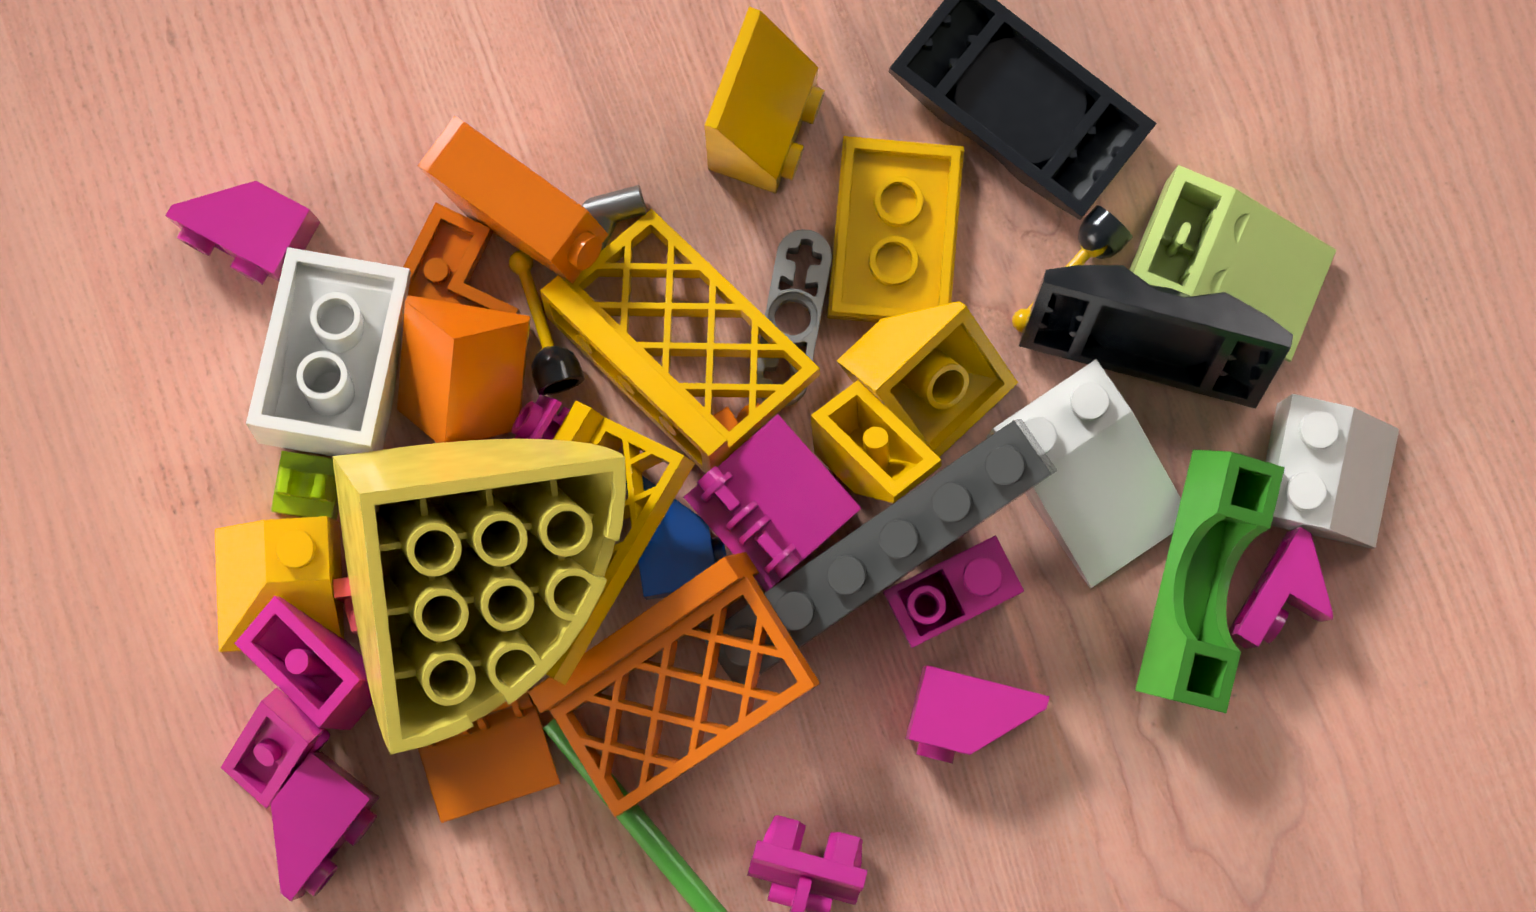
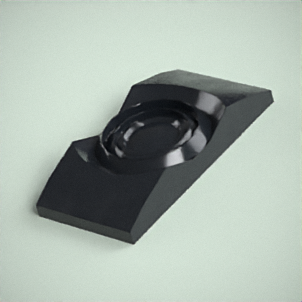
M944 0L889 68V73L939 120L975 141L993 155L1022 184L1079 220L1083 218L1157 124L997 0Z
M1075 265L1047 269L1045 271L1022 331L1019 347L1084 364H1089L1097 359L1103 369L1256 409L1291 349L1293 334L1266 314L1226 292L1190 296L1172 288L1149 285L1123 265Z

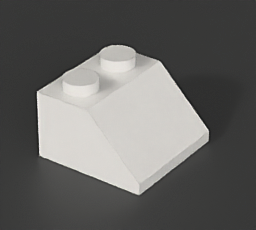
M1291 394L1277 403L1265 462L1285 467L1271 526L1287 530L1302 527L1314 536L1371 549L1376 548L1399 429L1357 408L1302 395Z

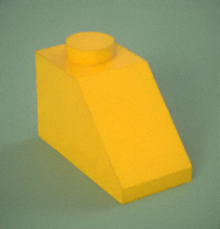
M859 380L811 415L814 454L855 494L895 503L942 466V460Z

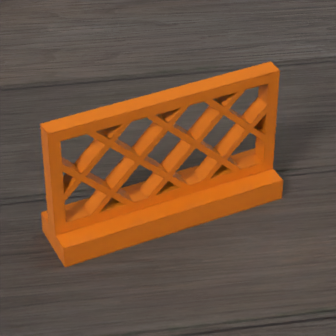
M747 552L723 557L586 651L566 685L548 677L528 691L540 713L550 710L615 818L820 685L819 680L756 582L754 576L759 574V571ZM743 596L757 616L753 640L723 633L728 606ZM713 617L711 630L699 627ZM767 634L775 646L765 644ZM686 635L709 640L703 674L673 667L678 640ZM721 644L751 651L745 684L715 677ZM663 651L661 663L649 661ZM763 654L782 658L794 675L797 683L782 693L757 688ZM637 668L659 674L653 707L625 700L629 674ZM671 677L701 684L695 717L666 710ZM614 684L612 696L602 694L603 691ZM713 688L743 695L738 722L732 726L707 721ZM755 698L768 701L752 712ZM588 701L610 707L605 739L587 735L573 712ZM623 710L651 717L645 750L617 743ZM663 721L693 728L688 755L682 759L658 753ZM705 732L717 734V736L703 744ZM596 749L602 750V756H601V757H600V755L598 754V752L596 751ZM615 754L643 761L639 787L626 796L623 795L611 775ZM656 764L668 767L658 775L654 776Z

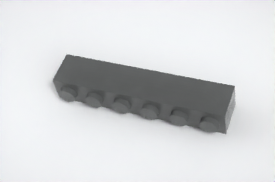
M1013 420L764 594L797 647L801 648L1057 472V469L1023 420ZM749 604L725 620L724 634L753 640L757 616ZM767 634L765 644L775 646ZM721 644L718 662L731 681L745 684L751 651ZM763 654L759 676L783 659Z

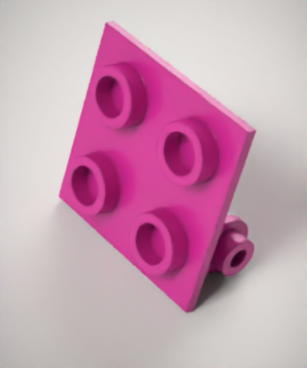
M779 414L718 467L715 466L697 482V485L683 497L733 554L747 552L759 571V574L754 576V578L766 592L861 509Z

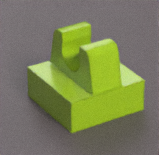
M281 451L271 512L302 518L328 516L337 520L339 506L333 458Z

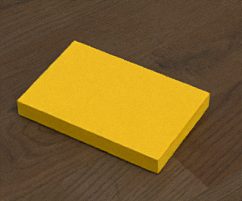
M843 136L827 318L877 323L883 318L952 303L964 146Z

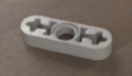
M801 229L789 233L778 246L765 316L777 327L774 317L780 306L788 302H797L805 306L811 318L808 328L797 335H785L797 347L805 346L807 348L806 355L813 361L832 254L830 246L823 236L812 230ZM800 245L811 246L812 256L816 259H821L820 265L809 266L805 282V289L814 287L818 289L815 297L800 289L779 290V285L782 281L793 286L796 265L795 262L786 259L788 253L797 254L800 250ZM761 336L759 344H768ZM758 358L757 384H773L772 381L764 379L763 376L765 371H776L779 358ZM790 364V374L794 375L798 371ZM807 387L785 407L798 402L804 396Z

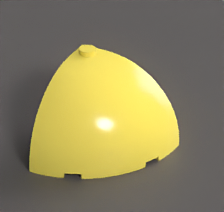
M489 439L443 442L333 456L342 538L358 638L373 706L387 749L391 755L425 747L458 735L473 727L472 722L489 714L503 703L511 704L538 682L568 650L589 619L605 587L607 579L604 576L612 557L615 541H619L623 526L626 497L625 456L604 446L549 439Z

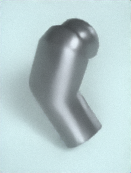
M639 185L594 196L585 200L582 204V207L587 209L609 234L602 243L601 251L606 247L619 221L642 216L647 213Z

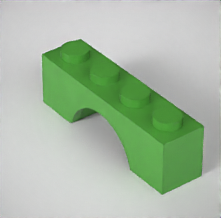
M1192 451L1135 691L1227 713L1241 654L1228 630L1226 617L1228 590L1236 565L1245 549L1257 536L1271 528L1285 467L1230 451Z

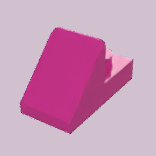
M1302 527L1286 532L1229 628L1232 640L1245 649L1259 647L1262 640L1270 644L1276 638L1289 615V612L1282 608L1285 602L1319 622L1333 620V611L1311 533Z
M275 688L261 700L220 768L267 809L310 752H319L327 743L330 733L325 728H319L280 689Z

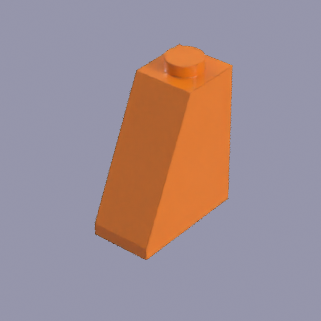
M455 115L417 165L466 216L491 228L494 234L572 284L583 270L589 268L596 261L601 252L602 243L609 235L587 209Z

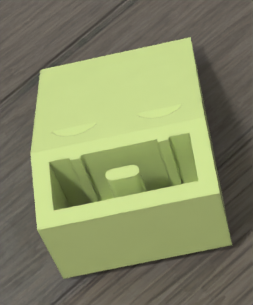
M1178 165L1165 182L1129 270L1149 285L1172 288L1190 296L1226 292L1266 314L1293 334L1291 349L1284 359L1290 362L1332 263L1336 249L1239 190Z

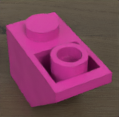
M252 181L173 204L165 215L181 229L177 236L178 240L207 256H210L214 247L234 257L230 265L232 269L263 285L267 276L278 282L280 281L287 247L305 250L320 224L319 219L310 209L258 181Z
M995 535L883 591V594L910 647L913 648L1024 592V589Z
M310 752L271 802L280 893L289 901L303 897L306 891L315 897L336 872L338 866L331 859L344 842L347 841L352 846L356 845L377 818V815L370 811V809L379 799V796L323 752Z

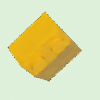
M750 6L704 125L708 169L776 194L782 177L793 180L804 150L803 145L795 143L803 121L814 124L825 90L816 87L819 67L761 10Z

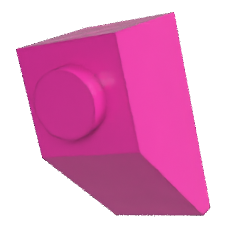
M274 596L234 643L319 728L351 730L373 704L362 655L346 640L279 596Z
M926 665L922 667L905 739L919 742L916 755L953 764L955 752L971 755L1047 709L1050 696Z

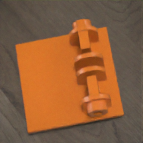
M531 688L511 704L505 702L489 714L472 722L473 727L431 745L418 748L441 823L561 784L537 707L528 694Z

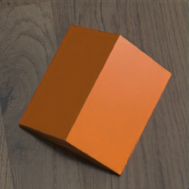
M408 295L404 308L397 410L436 443L481 440L512 432L513 424L522 407L531 316Z

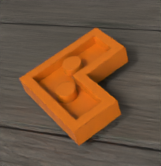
M435 202L403 266L404 268H410L411 271L408 295L521 314L518 308L468 285L493 234L491 228Z

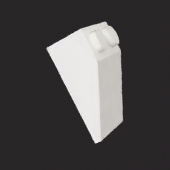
M287 247L246 421L247 427L258 444L332 457L383 450L393 404L403 333L405 300L408 296L411 276L410 268Z
M1097 359L994 427L986 438H989L1013 420L1022 419L1051 460L1057 472L1025 494L1090 589L1173 533L1181 497L1133 411Z

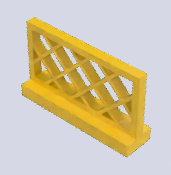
M650 209L600 252L596 261L589 268L583 270L573 284L567 280L564 281L558 275L540 290L546 317L705 474L713 467H718L731 453L820 376V368L653 209ZM651 233L668 247L667 264L632 263L633 248ZM675 255L685 264H675ZM624 256V263H616ZM598 277H623L622 302H595L584 289ZM631 277L666 278L665 303L630 302ZM674 278H701L709 286V303H673ZM717 295L721 297L727 304L716 303ZM611 316H621L620 325ZM629 316L664 317L663 342H636L628 334ZM672 317H708L707 343L671 342ZM716 317L743 318L752 327L751 344L715 343ZM759 335H761L769 344H758ZM652 356H662V366ZM671 356L706 357V382L679 383L670 375ZM714 357L751 358L750 384L713 383ZM758 358H785L798 371L784 384H757ZM694 397H705V406L703 407ZM713 397L749 398V415L732 430L728 431L712 415ZM757 398H767L756 408Z
M578 401L574 402L552 440L590 443L618 451L623 443L628 499L625 500L623 520L631 518V529L623 542L614 545L612 557L604 576L607 579L605 587L589 619L568 650L546 673V675L566 685L695 465L686 456L602 416L591 407ZM662 462L667 463L668 466L657 485L644 491L642 472Z

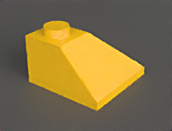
M960 301L880 319L836 360L853 383L859 380L938 457L946 452L1018 384V381L967 306Z
M328 516L260 520L215 528L219 652L241 651L234 643L274 596L283 598L344 639L343 603L334 598L332 579L342 578L340 522Z

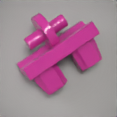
M780 815L774 816L763 841L757 840L747 874L750 877L772 882L767 901L789 906L790 912H830L833 899L856 905L859 893L864 888L868 871L861 869L863 840L860 837L842 832H830L824 856L821 858L800 852L806 828L805 824Z

